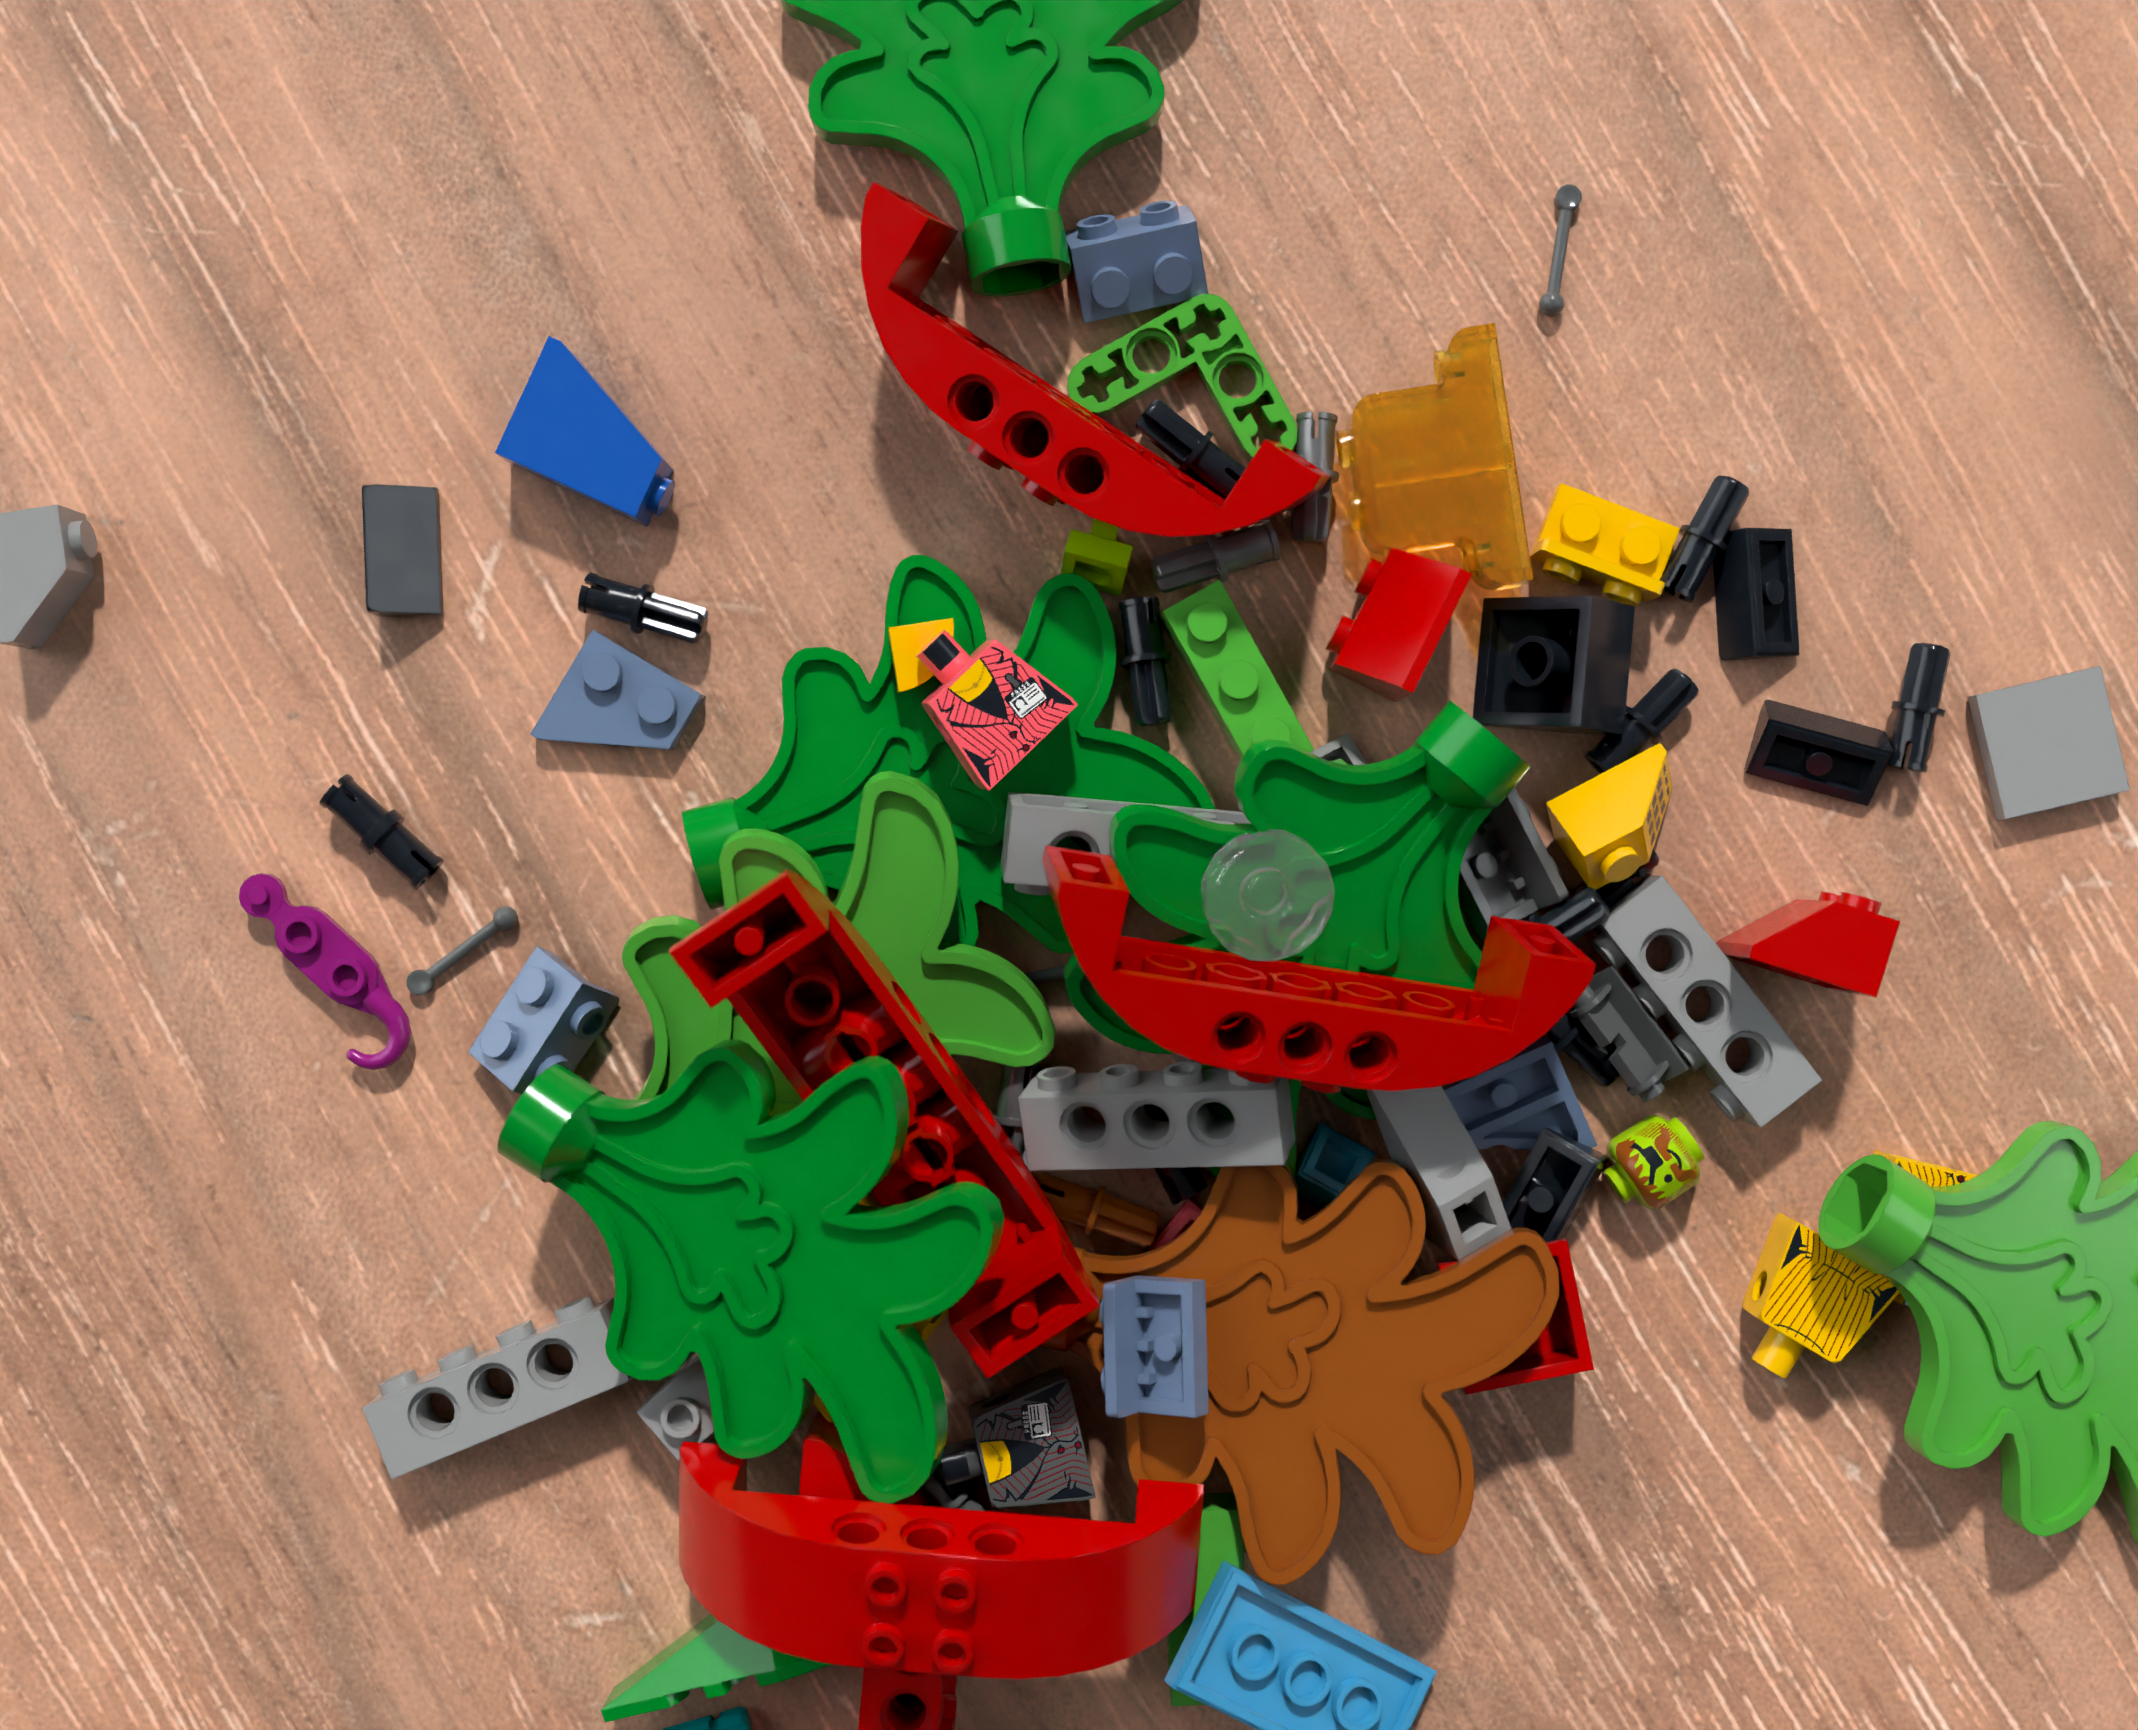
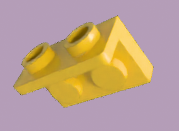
M1560 483L1555 488L1529 558L1544 563L1542 572L1552 578L1572 584H1578L1580 578H1584L1604 586L1602 595L1606 598L1637 607L1640 600L1649 602L1661 596L1665 583L1660 581V578L1663 575L1680 528Z

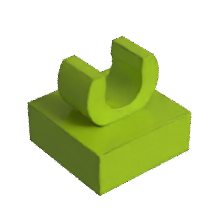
M1094 518L1090 534L1073 529L1070 530L1064 551L1061 574L1076 573L1091 582L1096 590L1121 596L1133 546L1116 541L1119 527Z

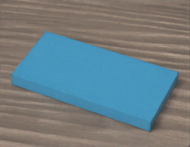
M1223 1560L1164 1681L1173 1689L1257 1730H1410L1437 1671L1423 1662Z

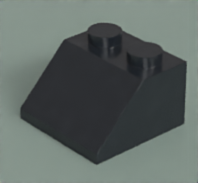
M1596 596L1484 598L1473 718L1482 726L1574 734L1623 735L1635 607Z

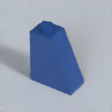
M548 336L495 453L512 465L648 527L653 514L661 516L671 500L675 487V482L670 480L673 468L580 360L560 340Z

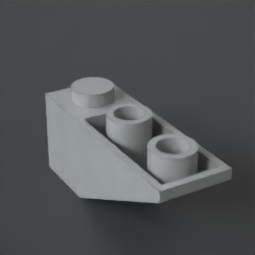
M1441 1086L1401 1091L1365 1089L1391 1160L1405 1167L1420 1191L1425 1211V1238L1460 1261L1502 1234L1512 1230L1494 1178Z

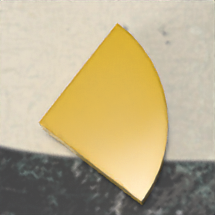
M953 618L888 628L898 693L913 689L933 676L931 671L916 655L944 629L953 637Z

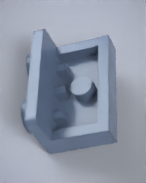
M1158 201L1140 208V215L1115 220V217L1109 214L1095 215L1077 223L1078 229L1065 232L1084 323L1183 302L1201 294H1208L1197 222L1187 205L1178 206L1175 201Z
M536 946L468 1052L510 1090L523 1094L534 1079L552 1065L560 1064L574 1073L596 1037L606 1027L608 1018L618 1005L620 999L610 990L590 983L553 952Z
M1137 1275L1105 1283L1103 1286V1299L1099 1309V1318L1104 1329V1367L1101 1373V1387L1105 1395L1107 1417L1123 1418L1138 1412L1197 1418L1208 1414L1205 1280Z

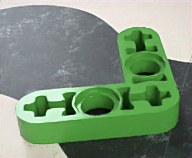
M1215 294L1195 296L1081 359L1073 366L1068 376V396L1102 418L1113 414L1195 368L1242 454L1249 462L1259 449V447L1256 448L1252 443V440L1258 433V426L1251 413L1242 422L1237 419L1235 413L1251 409L1263 396H1266L1271 404L1262 406L1259 412L1265 424L1269 428H1275L1280 425L1284 430L1278 442L1293 450L1297 442L1298 430L1293 416L1233 308L1225 299ZM1203 311L1208 318H1214L1219 315L1223 321L1217 328L1218 338L1210 341L1205 333L1196 335L1186 341L1185 348L1191 355L1181 358L1177 339L1167 328L1174 324L1177 325L1180 337L1195 327L1197 312ZM1147 340H1156L1162 343L1167 348L1170 356L1167 366L1154 374L1139 370L1134 364L1132 357L1135 348L1141 342ZM1121 355L1125 372L1136 385L1130 389H1125L1124 379L1121 377L1106 387L1107 400L1098 403L1093 395L1082 398L1079 392L1085 388L1084 376L1093 372L1095 377L1100 380L1116 372L1117 365L1111 359ZM1237 364L1250 369L1255 378V388L1248 396L1232 398L1221 389L1219 376L1226 367Z

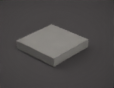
M2101 666L1968 697L1996 820L2010 819L2130 790Z

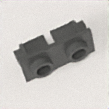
M1613 965L1593 975L1591 982L1572 1006L1573 1008L1569 1011V1014L1572 1018L1578 1017L1600 1048L1608 1044L1616 1048L1609 1057V1060L1628 1084V1093L1631 1096L1638 1094L1643 1102H1648L1664 1091L1665 1087L1662 1083L1684 1073L1690 1067Z

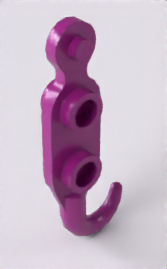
M260 873L247 878L240 887V904L253 917L267 918L272 921L275 927L274 936L276 944L282 954L331 999L339 1004L374 1015L386 1026L389 1038L386 1047L381 1052L364 1054L356 1049H350L346 1053L347 1059L360 1068L370 1070L388 1068L400 1060L409 1047L411 1037L409 1017L401 1004L393 998L380 970V966L373 955L326 912L313 906H295L291 904L288 900L285 885L276 876Z

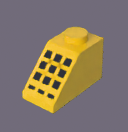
M1661 743L1546 802L1554 839L1589 888L1592 887L1596 890L1610 882L1622 881L1630 877L1640 866L1648 863L1673 789L1667 751Z

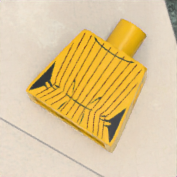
M1778 1212L1773 1220L1743 1299L1742 1308L1770 1326L1751 1359L1784 1379L1788 1377L1805 1347L1836 1364L1845 1357L1898 1295L1899 1291L1881 1274L1871 1273L1826 1246L1818 1233Z

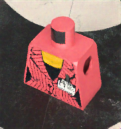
M944 629L916 655L941 682L921 704L973 783L982 790L990 791L1079 705L1066 692L995 639L985 641L969 656Z

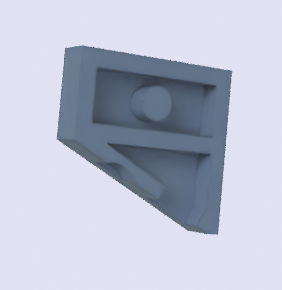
M592 630L530 735L544 741L674 750L705 696L601 633Z
M1547 1034L1513 1058L1474 1077L1441 1086L1477 1149H1489L1495 1145H1507L1513 1149H1532L1545 1127L1590 1148L1598 1146L1556 1050Z

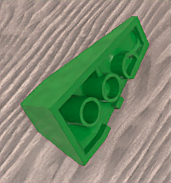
M710 1614L615 1686L603 1705L601 1713L605 1722L670 1708L687 1698L691 1689L701 1687L707 1699L726 1695L732 1689L731 1686L736 1685L751 1675L756 1676L759 1687L780 1683L832 1664L781 1653L751 1641L722 1624Z

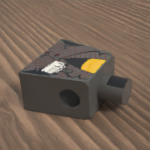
M1062 1366L1047 1370L969 1406L968 1413L974 1438L945 1445L941 1458L946 1486L983 1476L991 1507H1014L1083 1501L1096 1498L1069 1379Z

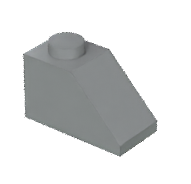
M60 505L0 513L1 644L26 649L42 648L94 578L92 558L97 554V539L93 527L86 520L85 514Z

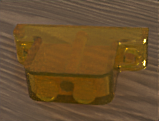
M1495 323L1470 326L1458 331L1444 350L1434 351L1433 365L1436 384L1373 393L1365 396L1355 406L1346 423V428L1336 431V448L1340 468H1351L1354 493L1345 494V508L1350 532L1360 531L1361 539L1367 549L1377 555L1385 556L1392 547L1410 553L1456 546L1461 549L1463 568L1472 573V580L1483 589L1496 591L1522 587L1533 580L1496 326Z

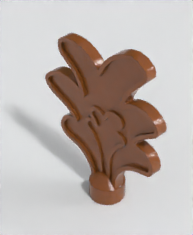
M1388 1158L1376 1159L1367 1163L1328 1205L1304 1221L1297 1217L1298 1186L1289 1167L1286 1165L1222 1166L1208 1201L1198 1218L1186 1231L1166 1245L1149 1252L1130 1256L1100 1255L1089 1253L1083 1248L1074 1247L1100 1304L1103 1299V1286L1105 1283L1139 1275L1205 1280L1209 1413L1197 1418L1139 1412L1124 1417L1129 1471L1137 1486L1138 1479L1201 1484L1209 1476L1214 1460L1217 1457L1234 1491L1242 1537L1248 1557L1256 1573L1264 1581L1273 1585H1286L1302 1577L1322 1558L1333 1539L1338 1524L1341 1501V1470L1337 1450L1347 1456L1371 1482L1382 1501L1398 1537L1410 1549L1425 1555H1441L1458 1542L1465 1529L1473 1503L1475 1486L1474 1464L1469 1439L1463 1423L1453 1405L1443 1393L1484 1380L1504 1369L1521 1356L1537 1340L1550 1321L1559 1298L1558 1267L1544 1238L1536 1231L1528 1228L1512 1229L1453 1265L1429 1275L1403 1281L1414 1267L1423 1247L1426 1228L1425 1211L1420 1191L1410 1173L1403 1165ZM1100 1306L1037 1347L1074 1352L1086 1359L1102 1373L1104 1367V1329L1099 1318Z

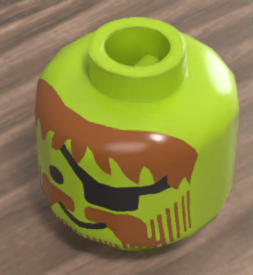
M1651 1114L1608 1142L1606 1149L1612 1166L1603 1171L1611 1187L1625 1204L1636 1198L1644 1207L1655 1210L1663 1207L1699 1182L1701 1175L1698 1163L1705 1158L1699 1145L1679 1119L1673 1117L1667 1121L1659 1115Z

